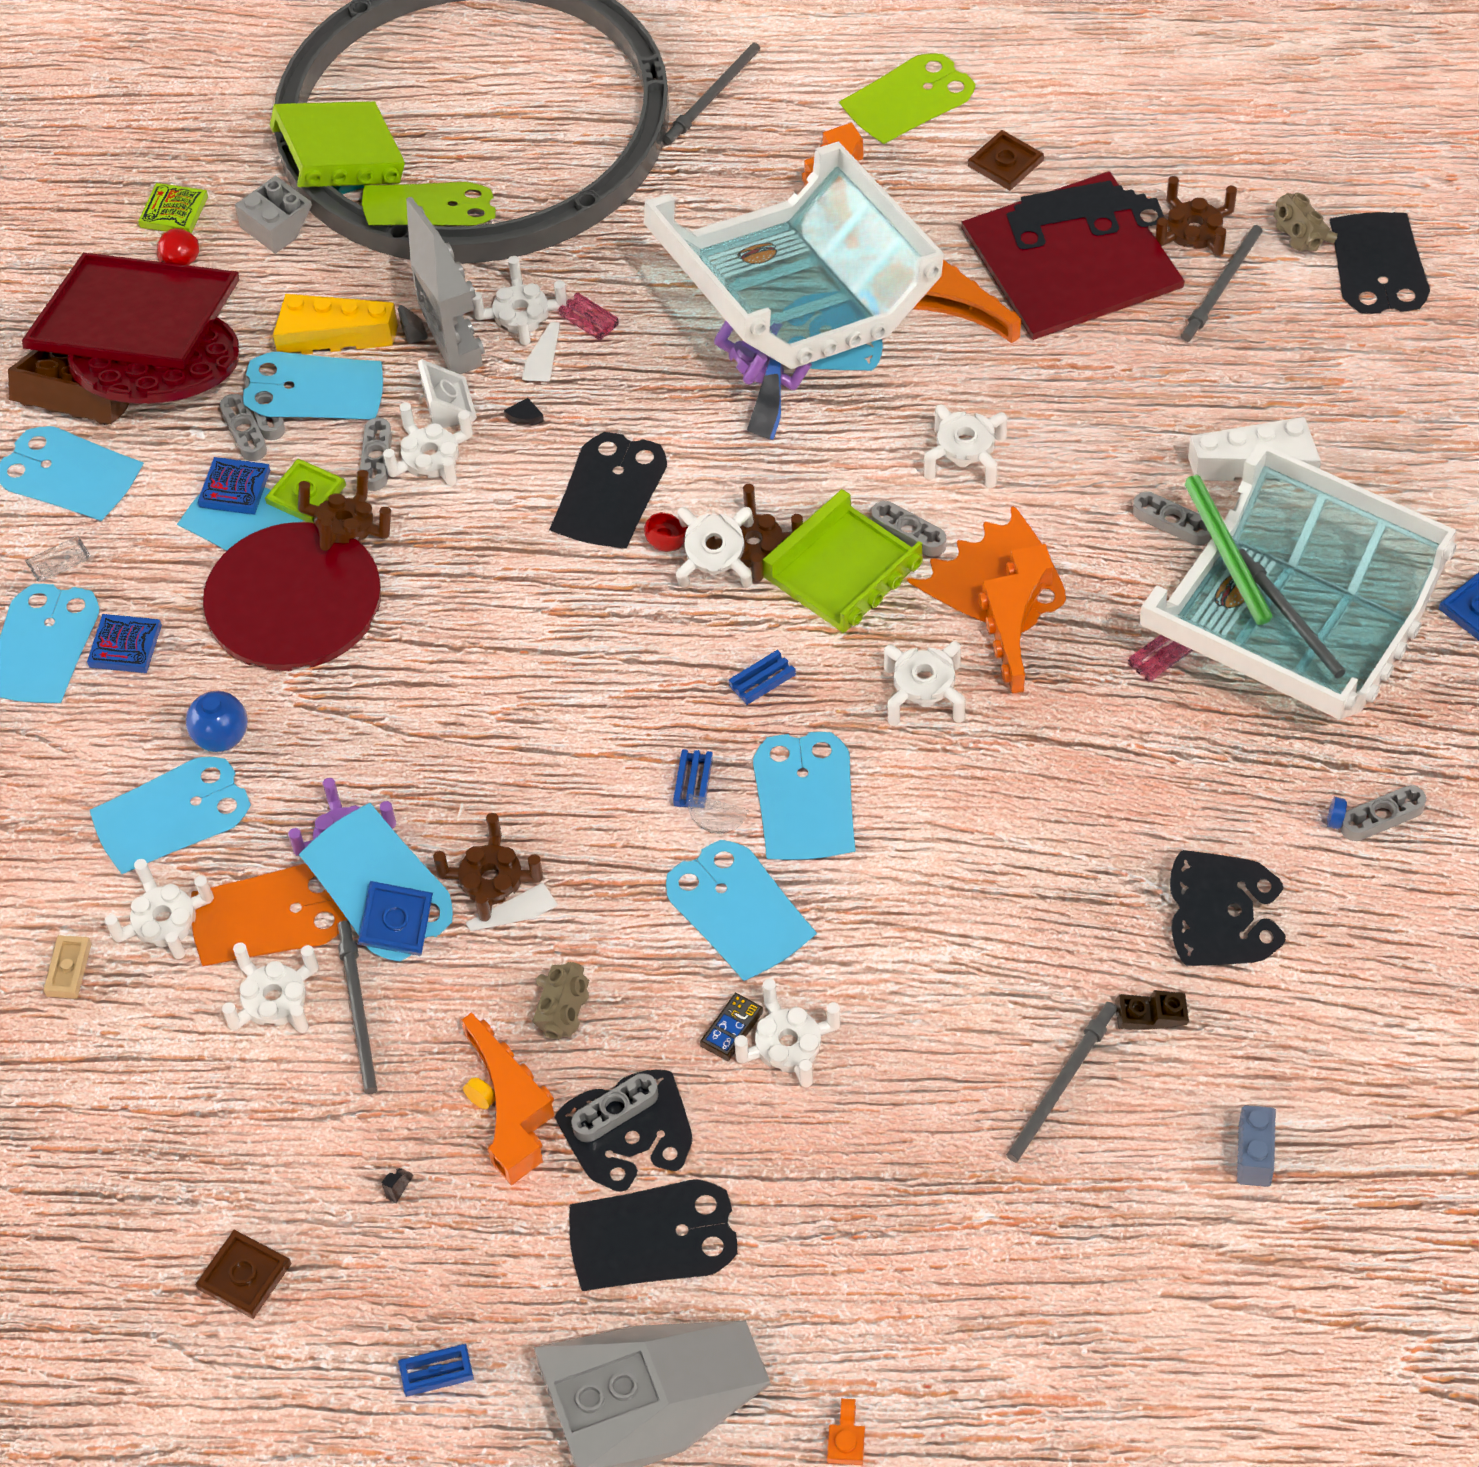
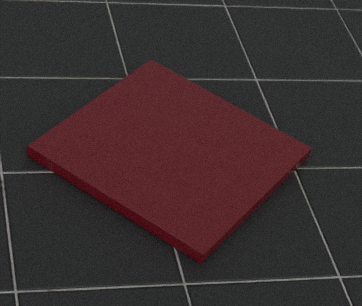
M1108 171L1055 190L1109 180L1113 186H1118L1119 184L1112 173ZM1022 201L961 221L963 232L1014 312L1021 318V323L1032 340L1184 288L1185 280L1150 229L1137 224L1132 209L1114 212L1119 230L1105 235L1097 236L1092 234L1086 217L1040 225L1046 242L1043 246L1029 249H1020L1017 246L1006 215L1008 212L1015 211L1014 206L1021 204ZM1099 218L1095 221L1094 225L1098 230L1105 231L1112 227V222L1107 218ZM1031 231L1024 232L1021 235V241L1025 244H1034L1039 239L1038 235Z
M83 252L23 337V349L185 369L239 282V272Z

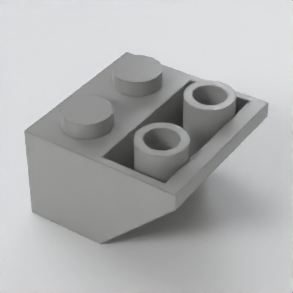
M276 175L235 204L240 228L275 254L297 238L312 206L310 200Z

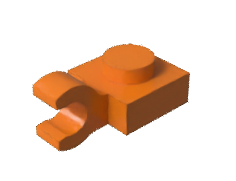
M841 1398L840 1425L829 1424L827 1463L863 1465L865 1426H855L856 1399Z

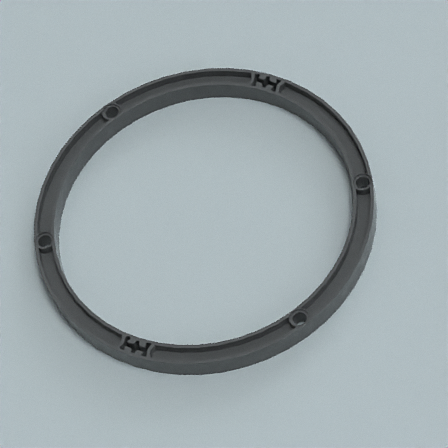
M352 0L317 26L299 46L281 77L275 97V104L307 103L315 84L326 68L352 43L373 29L417 10L467 0ZM512 0L557 9L581 19L609 37L627 56L639 76L644 91L643 107L635 132L621 155L599 178L566 200L542 211L494 224L458 227L434 226L444 243L449 242L451 245L455 263L458 261L461 264L504 260L511 256L518 257L552 247L575 237L598 224L617 210L634 194L649 175L664 145L663 136L667 133L669 124V95L666 71L659 49L649 32L628 9L616 0ZM274 132L282 167L290 186L311 201L310 212L316 218L352 242L377 252L410 260L408 225H368L363 207L342 195L332 186L298 187L297 182L300 171L282 132Z

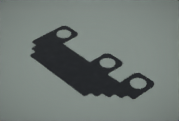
M1110 180L1022 196V203L1014 206L1015 211L1006 214L1017 246L1020 249L1035 248L1045 244L1046 241L1040 225L1086 217L1092 234L1099 236L1115 233L1119 230V225L1114 215L1116 211L1132 209L1136 222L1141 227L1157 225L1159 218H1165L1157 198L1148 199L1144 193L1137 195L1132 189L1123 190L1121 185L1113 186ZM1151 209L1157 212L1158 218L1153 222H1145L1140 218V213ZM1099 218H1107L1112 222V227L1102 231L1098 230L1094 223ZM1031 231L1035 232L1039 239L1034 244H1025L1021 241V235L1024 232Z

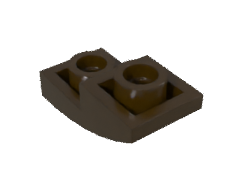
M1154 990L1150 997L1119 994L1115 999L1118 1029H1163L1183 1026L1189 1023L1185 993Z

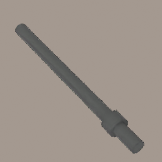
M753 42L684 115H680L673 122V127L663 136V141L666 144L671 145L680 134H685L691 128L693 120L760 51V46L757 43Z
M1254 225L1200 307L1195 309L1188 318L1189 324L1181 334V338L1184 341L1190 342L1197 330L1202 329L1207 322L1209 312L1263 232L1260 226Z
M1239 549L1255 583L1260 586L1337 679L1341 678L1346 670L1266 576L1267 571L1259 562H1255L1245 549Z
M341 921L338 923L340 937L338 951L340 960L344 962L363 1087L366 1094H373L377 1092V1084L356 961L359 956L357 943L353 941L350 922Z
M1106 1002L1096 1019L1090 1020L1084 1029V1037L1006 1154L1009 1160L1015 1163L1019 1161L1094 1044L1102 1040L1107 1032V1024L1117 1011L1115 1004Z

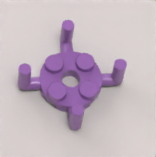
M725 320L714 339V344L729 353L730 361L733 358L737 361L736 368L744 375L743 381L745 384L750 385L754 381L762 384L771 357L744 341L733 343L728 340L733 328ZM773 325L770 328V332L777 336L782 326ZM808 363L797 367L791 377L784 373V368L781 364V385L790 390H796L812 364Z
M326 778L323 781L330 812L320 815L316 819L313 840L333 823L360 808L356 805L342 808L333 778ZM384 801L380 804L381 815L389 826L394 829L396 819L392 804L389 801ZM292 828L288 832L293 852L296 856H300L299 854L313 840L304 842L301 831L298 828Z

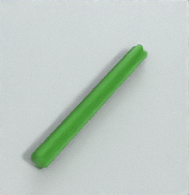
M1199 475L1189 476L1186 479L1185 487L1257 625L1269 623L1272 613L1205 484Z

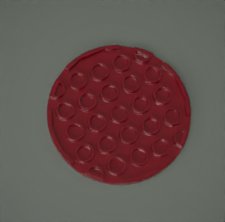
M216 317L185 369L68 355V363L71 375L75 381L95 395L119 402L152 404L189 398L217 386L234 371L238 364L240 353L237 335L227 323Z
M310 522L274 525L246 536L221 556L206 581L203 608L210 632L217 643L228 654L248 665L255 664L267 667V670L292 671V668L310 665L311 668L337 658L363 638L370 629L376 612L379 611L382 594L378 568L369 551L355 538L349 539V543L335 542L328 551H323L319 545V529L317 526L315 527L314 523Z

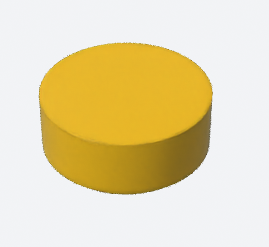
M472 1077L463 1086V1091L469 1100L482 1109H488L496 1100L493 1089L480 1078Z

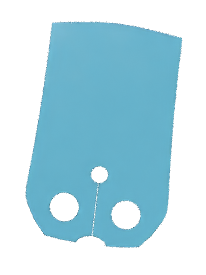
M287 352L266 353L250 360L246 376L249 377L250 384L244 389L243 403L252 411L266 417L371 420L377 416L383 392L382 361L334 358ZM264 363H272L277 367V371L271 376H265L259 372V367ZM291 381L294 383V387L290 389L285 388L284 383ZM261 391H267L273 395V400L268 404H259L255 400V395Z
M54 426L36 427L26 430L14 443V452L7 457H3L1 460L0 484L10 492L102 521L127 493L144 463L99 446ZM35 436H42L46 439V445L39 450H33L28 446L29 441ZM44 460H50L52 464L47 468H43L41 463ZM13 464H22L25 467L24 474L16 478L10 477L7 474V470Z
M264 488L255 515L200 508L198 504L199 494L177 525L227 551L241 539L261 529L284 523L302 522L304 520L266 504L265 497L271 490Z
M32 584L12 600L0 635V698L34 703L62 702L76 664L99 615V605L92 591L76 587L60 590L54 584ZM37 593L44 594L47 597V602L44 606L33 608L28 604L29 598ZM75 598L83 599L85 601V608L81 612L71 613L67 610V604L70 600ZM48 618H53L55 623L52 626H45L44 621Z
M809 732L808 735L800 738V743L799 738L792 737L789 734L767 737L759 746L753 758L767 859H817L855 852L850 754L847 747L832 732ZM825 742L831 746L832 751L826 758H817L812 753V747L816 743ZM776 746H784L789 750L790 754L785 761L776 762L770 757V751ZM805 768L809 773L806 777H799L797 771Z
M198 757L121 796L90 809L99 840L121 874L135 869L134 863L138 859H144L149 863L172 852L228 831L242 820L251 804L245 789L239 788L234 784V775L236 773L226 759L218 757ZM210 767L217 768L221 773L218 781L214 783L203 782L201 779L202 772ZM195 796L202 798L201 803L197 806L190 803V800ZM224 798H232L237 802V808L232 813L223 814L218 811V803Z
M371 803L360 807L333 823L299 854L333 898L358 935H360L370 881L433 893L431 903L439 907L440 916L436 921L427 923L425 938L430 936L437 937L452 923V902L447 889L408 848ZM366 946L372 953L399 962L412 955Z
M719 840L701 849L702 853L697 860L683 861L667 873L666 889L669 901L706 938L743 981L784 961L817 934L782 892L754 853L743 845ZM724 851L731 853L734 857V862L730 867L719 868L715 865L714 857L716 854ZM685 874H693L699 879V884L694 890L686 891L679 886V879ZM722 883L727 886V891L718 893L715 888L718 884Z

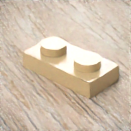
M58 935L43 990L46 997L78 999L92 945L89 937Z

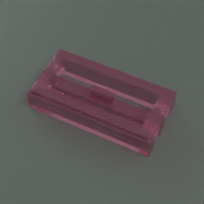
M578 292L574 294L573 300L569 299L566 301V306L562 305L559 307V315L600 341L619 325V320L616 316ZM573 310L584 316L585 319L574 313ZM593 323H595V324L598 325L599 327L603 328V330H601V329H599L598 327L594 326Z
M1159 635L1129 657L1128 665L1132 668L1135 666L1137 668L1136 672L1140 675L1144 674L1145 680L1151 682L1193 650L1173 641L1143 663L1142 660L1171 640L1163 635Z

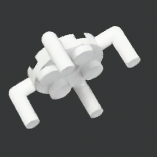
M511 256L508 258L512 286L500 288L496 292L492 308L484 309L482 294L475 292L476 297L472 298L473 313L476 320L494 319L498 326L501 327L502 325L508 329V332L519 334L520 343L526 346L531 342L530 332L539 328V323L544 318L546 321L549 311L567 307L566 288L564 281H556L554 283L556 299L547 300L537 284L523 285L519 258ZM518 307L527 308L526 310L521 312L515 311V309Z
M406 402L402 403L399 407L402 423L409 435L401 440L402 461L396 462L393 449H386L383 452L387 474L390 477H396L408 471L418 477L419 474L428 475V478L442 476L448 485H455L457 483L455 465L456 459L459 456L458 444L470 439L473 435L469 412L465 410L459 412L458 418L461 430L452 434L437 423H432L427 427L419 429L414 423L411 405ZM431 449L437 451L433 455L423 454L425 451Z
M943 404L937 405L935 407L937 447L927 451L924 455V477L928 480L935 478L936 460L943 456L954 461V464L959 467H966L970 463L980 461L985 466L986 487L994 488L997 484V462L990 453L994 450L995 439L998 441L1006 439L1007 415L999 412L987 419L978 413H975V416L966 415V412L952 414ZM966 435L972 436L973 438L970 440H962L959 438V436Z
M680 507L677 511L679 523L682 527H688L684 542L688 560L676 571L678 584L681 587H687L690 584L689 575L696 568L711 575H717L732 568L740 576L742 586L750 587L753 583L751 571L740 560L745 547L740 526L742 524L745 527L753 525L752 510L749 507H743L733 518L724 514H705L697 518L686 507ZM712 536H717L723 541L722 546L716 550H711L706 546V541Z
M951 642L942 651L928 647V650L918 651V648H914L904 653L892 644L885 646L884 670L887 673L894 672V686L897 689V692L888 700V723L891 726H896L900 723V705L906 700L918 703L922 707H930L934 702L947 698L953 703V720L957 723L965 720V697L953 688L955 684V670L961 666V645L959 642ZM919 672H930L932 676L928 679H921L917 674Z
M138 859L134 863V867L146 893L132 901L131 924L121 927L117 916L110 914L105 918L107 928L116 942H121L137 935L144 943H153L157 947L169 946L175 959H182L185 956V950L181 940L189 934V928L192 922H195V909L211 903L214 899L209 883L205 876L196 877L194 883L199 894L191 898L175 884L157 887L147 862L144 859ZM162 912L171 913L170 917L165 921L155 920Z
M244 943L235 944L233 950L238 965L247 975V978L240 985V999L243 1010L237 1013L235 1005L231 1002H227L222 1006L228 1027L231 1030H238L250 1020L260 1025L274 1023L275 1026L284 1025L289 1022L299 1033H305L309 1025L303 1009L306 995L303 981L319 969L313 947L310 945L302 947L301 954L305 965L295 971L279 961H272L266 966L257 968L250 960L246 945ZM278 990L282 992L281 996L276 1000L265 999L270 991Z
M766 979L763 982V995L769 1015L761 1019L757 1024L755 1046L748 1048V1040L743 1035L735 1038L736 1060L743 1064L760 1058L770 1068L773 1066L781 1069V1072H795L800 1084L805 1088L810 1087L813 1083L812 1063L820 1050L821 1036L840 1028V1006L835 1002L829 1003L827 1005V1020L816 1023L803 1008L781 1009L777 1001L776 983L772 979ZM792 1035L797 1039V1042L791 1046H785L779 1040L783 1036Z

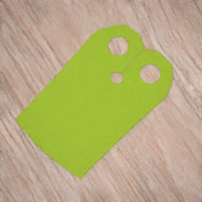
M938 53L921 54L844 98L839 103L863 130L885 144L909 130L964 104L972 96L976 84L966 73L957 71L954 68L955 63L945 55ZM930 61H937L941 63L942 69L932 73L927 71L925 66ZM952 81H960L964 84V89L961 92L954 93L949 91L947 86ZM931 83L933 87L931 89H924L923 85Z
M447 182L364 185L362 206L368 225H408L406 198L412 197L417 205L423 208L426 217L432 225L471 226L488 222L496 216V208L490 205V200L494 199L491 189L476 183ZM468 190H478L481 192V196L469 198L464 193ZM450 201H455L458 204L456 206H450L447 203ZM476 208L483 210L485 214L481 217H472L467 212L470 209Z

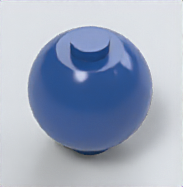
M210 691L200 695L191 703L186 714V728L190 738L200 748L211 752H223L236 746L244 737L248 726L247 712L243 704L235 696L224 691Z

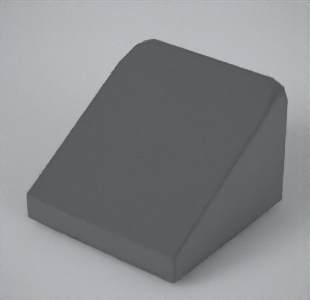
M399 305L397 309L400 324L407 343L411 344L426 340L428 335L422 320L405 306Z

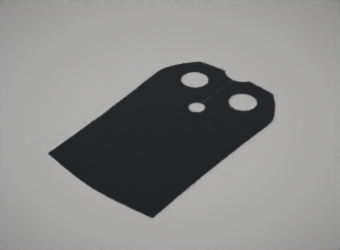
M1372 212L1329 218L1332 232L1337 233V239L1334 244L1341 293L1344 300L1352 308L1360 313L1372 314L1382 313L1386 309H1396L1400 312L1420 309L1429 296L1430 287L1417 251L1407 213ZM1385 276L1388 278V282L1382 284L1378 281V278ZM1402 289H1409L1415 293V299L1411 302H1403L1397 297V293ZM1363 292H1372L1376 295L1377 301L1374 304L1366 305L1360 302L1359 295Z
M603 432L586 442L580 450L565 494L549 531L586 543L627 548L641 516L666 470L667 459L662 446L645 439L630 441L623 434ZM604 442H612L617 447L616 452L609 456L602 455L598 449ZM642 450H648L653 453L654 459L648 464H641L636 461V454ZM621 465L624 469L623 473L615 474L613 469Z
M693 1179L629 1194L570 1204V1245L581 1290L588 1291L644 1282L713 1275L720 1271L738 1254L736 1232L727 1223L729 1214L732 1212L727 1190L711 1182ZM703 1195L712 1196L717 1203L716 1209L707 1215L699 1213L695 1208L696 1200ZM678 1225H686L688 1233L684 1236L678 1235L676 1233ZM709 1237L721 1239L724 1244L723 1251L717 1256L706 1255L702 1250L704 1240Z

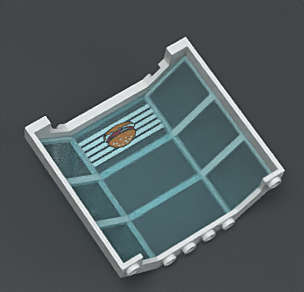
M839 141L815 148L813 172L806 179L809 183L799 194L794 193L788 201L696 230L683 227L674 220L675 199L670 193L645 201V226L742 340L790 369L888 337L942 275L944 253Z
M1258 442L1245 461L1243 478L1238 492L1241 494L1234 510H1229L1224 523L1238 550L1245 549L1255 562H1259L1267 571L1266 576L1346 670L1345 674L1338 679L1334 677L1257 583L1256 585L1272 613V618L1267 624H1256L1213 539L1210 540L1168 601H1166L1168 590L1156 585L1141 606L1140 625L1341 720L1361 712L1367 702H1374L1380 690L1378 685L1382 680L1386 682L1389 679L1394 668L1393 662L1395 659L1401 660L1408 646L1406 642L1409 638L1415 639L1422 624L1419 622L1445 563L1447 560H1451L1456 551L1457 544L1454 543L1456 530Z

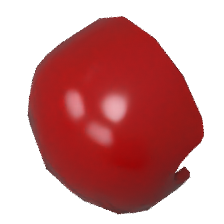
M180 228L166 231L161 235L157 244L159 262L164 261L181 265L193 263L199 254L197 238L187 230Z
M660 512L651 515L646 521L644 534L648 543L656 550L671 552L679 550L684 545L688 527H682L679 519L672 514Z

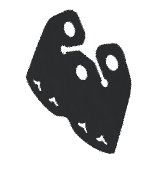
M1182 850L1173 863L1170 877L1171 895L1179 906L1172 919V937L1175 949L1182 962L1186 966L1254 963L1265 960L1282 947L1286 940V935L1271 919H1261L1247 934L1248 937L1246 939L1240 938V933L1244 932L1252 923L1254 915L1253 901L1237 886L1238 882H1244L1248 891L1260 903L1270 904L1283 890L1281 880L1265 866L1253 860ZM1184 860H1187L1190 868L1182 871V867L1185 866ZM1263 879L1269 881L1271 884L1270 891L1266 893L1259 891L1257 883ZM1180 882L1188 887L1184 894L1181 893L1183 887L1180 885ZM1236 903L1240 905L1242 912L1239 916L1235 917L1229 914L1228 906L1230 904ZM1183 920L1190 927V929L1185 930L1184 933H1182V929L1184 928L1182 923ZM1263 930H1268L1273 934L1274 938L1271 943H1263L1260 940L1259 936ZM1184 944H1187L1189 947L1193 948V951L1191 952L1190 956H1188V950L1185 948Z
M646 1070L622 1078L615 1087L633 1076L643 1073L651 1075L656 1080L664 1079L657 1085L658 1099L653 1105L592 1142L578 1140L573 1133L572 1116L566 1117L565 1115L571 1113L574 1108H576L575 1112L589 1104L587 1101H594L610 1090L593 1089L586 1091L568 1101L556 1113L554 1118L586 1174L593 1181L614 1191L622 1192L628 1190L637 1176L638 1170L636 1165L623 1159L608 1158L605 1153L611 1150L613 1153L632 1157L647 1151L660 1130L665 1132V1136L659 1140L651 1154L653 1165L658 1168L677 1171L685 1164L692 1145V1133L673 1073L670 1071ZM642 1086L637 1088L638 1093L642 1092L644 1095L649 1093V1090L643 1089ZM633 1098L629 1099L630 1104H633ZM613 1101L607 1105L606 1111L610 1114H618L623 1111L625 1106L621 1102ZM600 1111L597 1112L598 1117L601 1116ZM586 1120L581 1122L582 1127L593 1128L592 1123H588ZM629 1131H636L640 1138L637 1143L629 1144L625 1140V1135ZM668 1147H673L677 1150V1157L673 1160H666L663 1157V1151ZM617 1167L625 1171L624 1178L619 1181L613 1180L610 1176L612 1169Z

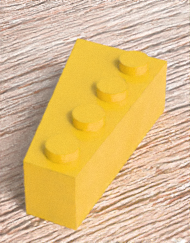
M285 294L273 332L276 351L287 353L301 352L304 355L313 354V350L330 349V352H338L349 346H355L356 349L393 346L398 329L394 302Z

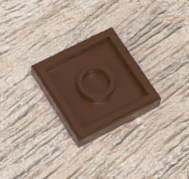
M1001 130L968 159V167L1011 191L1044 161V153Z
M234 1229L195 1285L201 1292L254 1319L292 1263L290 1258Z

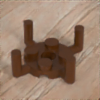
M1176 176L1169 177L1166 201L1172 209L1168 213V220L1166 218H1159L1157 220L1155 238L1159 244L1164 246L1174 241L1185 247V244L1194 245V249L1208 247L1216 256L1223 255L1227 232L1223 228V218L1232 214L1235 210L1237 188L1233 185L1226 188L1224 205L1216 209L1208 204L1206 199L1199 197L1182 203L1177 197L1179 178ZM1190 223H1198V224H1200L1201 226L1197 227V226H1195V225H1189V224H1190Z
M359 470L357 472L356 495L353 499L345 498L342 494H332L328 497V500L319 506L310 504V483L307 481L299 483L298 510L303 514L314 517L315 527L317 526L320 534L319 545L323 551H328L335 542L349 543L351 538L358 537V541L369 535L381 539L389 537L391 509L389 507L380 508L379 525L373 524L372 506L365 502L368 497V471Z
M745 484L743 486L744 507H749L752 510L754 523L751 527H745L743 524L740 526L745 546L740 560L748 568H751L753 580L759 582L764 578L763 559L803 524V517L800 514L792 515V531L782 532L775 517L770 514L760 515L756 513L755 487L752 484ZM712 536L706 541V546L711 550H716L722 546L723 541L721 538L715 539V536ZM750 538H759L761 540L757 544L746 542Z
M489 813L486 816L489 832L488 845L469 848L459 867H448L446 854L443 851H437L433 855L438 877L440 879L459 880L461 889L476 903L478 917L484 922L491 918L492 905L505 901V897L512 892L515 894L521 882L539 883L543 880L542 865L538 855H530L528 857L529 870H521L519 859L514 850L509 847L500 846L502 833L499 817L496 813ZM488 870L498 872V875L493 879H484L482 877Z

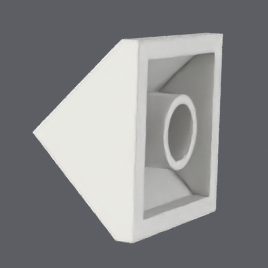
M421 359L418 362L432 423L440 424L442 428L460 425L458 414L463 410L469 412L470 420L473 422L477 416L465 376Z

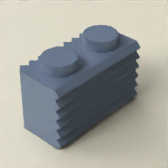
M1245 1105L1241 1109L1238 1125L1237 1182L1240 1185L1271 1186L1275 1162L1276 1109L1273 1107Z

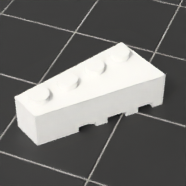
M1305 417L1191 435L1188 454L1193 474L1199 475L1202 480L1234 481L1235 477L1243 478L1245 461L1258 442L1319 469L1321 460ZM1270 473L1267 475V478L1280 479V482H1287Z

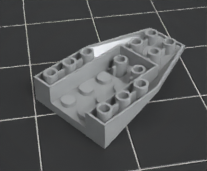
M412 197L406 198L411 268L417 301L448 370L463 374L482 367L481 354L485 353L483 344L479 337L474 338V329L470 320L463 317L465 313L474 310L472 298L476 297L474 287L471 281H465L463 267L459 261L455 263L454 253L449 242L444 243L438 231L426 217L423 208L418 206Z
M746 1320L633 1326L534 1347L540 1372L548 1394L553 1401L575 1467H644L682 1453L770 1385V1379Z

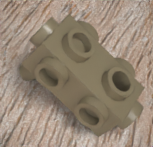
M1286 193V195L1281 196L1276 201L1277 209L1273 216L1278 221L1276 223L1277 229L1291 237L1289 244L1298 251H1317L1323 240L1332 244L1335 243L1337 233L1330 231V228L1323 221V216L1315 211L1309 203L1308 197L1301 193Z
M567 962L561 965H551L548 976L540 974L536 979V984L543 988L532 1022L550 1039L560 1040L562 1037H571L579 1028L580 1021L577 1017L581 1006L589 998L587 987L590 981L583 975L584 967L580 964Z

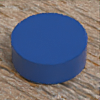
M1333 797L1328 813L1327 827L1338 830L1342 827L1347 808L1346 799Z

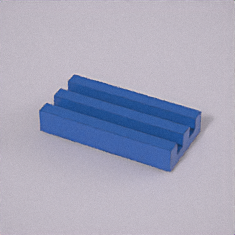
M777 649L730 678L729 686L748 705L794 677L796 669L792 665H788V660L785 657L782 658L781 653ZM781 669L783 670V671H781L780 673H778V674H776L775 676H773L772 678L768 679V677L771 676L772 674L776 673L777 671H779V670H781ZM756 684L759 685V686L755 687L754 689H752L751 691L745 693V691H747V690L750 689L751 687L755 686Z
M682 749L673 798L675 807L705 809L713 752L706 751V754H701L699 750H694V753H688L687 749ZM692 762L686 800L682 799L687 764ZM699 763H704L699 799L696 801L693 800L698 766Z
M466 1344L398 1360L406 1397L474 1380ZM462 1356V1360L444 1365L438 1364L428 1367V1369L412 1373H408L407 1371L409 1369Z

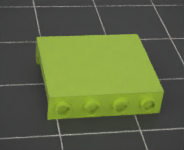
M375 101L274 104L270 128L272 132H282L300 171L297 182L298 187L400 183L405 161Z
M841 489L763 559L764 578L842 633H845L852 626L858 625L863 616L872 607H877L889 591L898 588L903 578L911 571L914 572L920 567L923 561L922 542L918 541L913 547L909 546L851 506V494Z

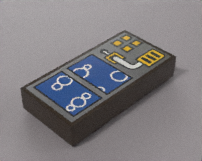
M735 992L701 1039V1047L729 1061L735 1053V1038L739 1035L745 1037L748 1035L763 1014V1007Z

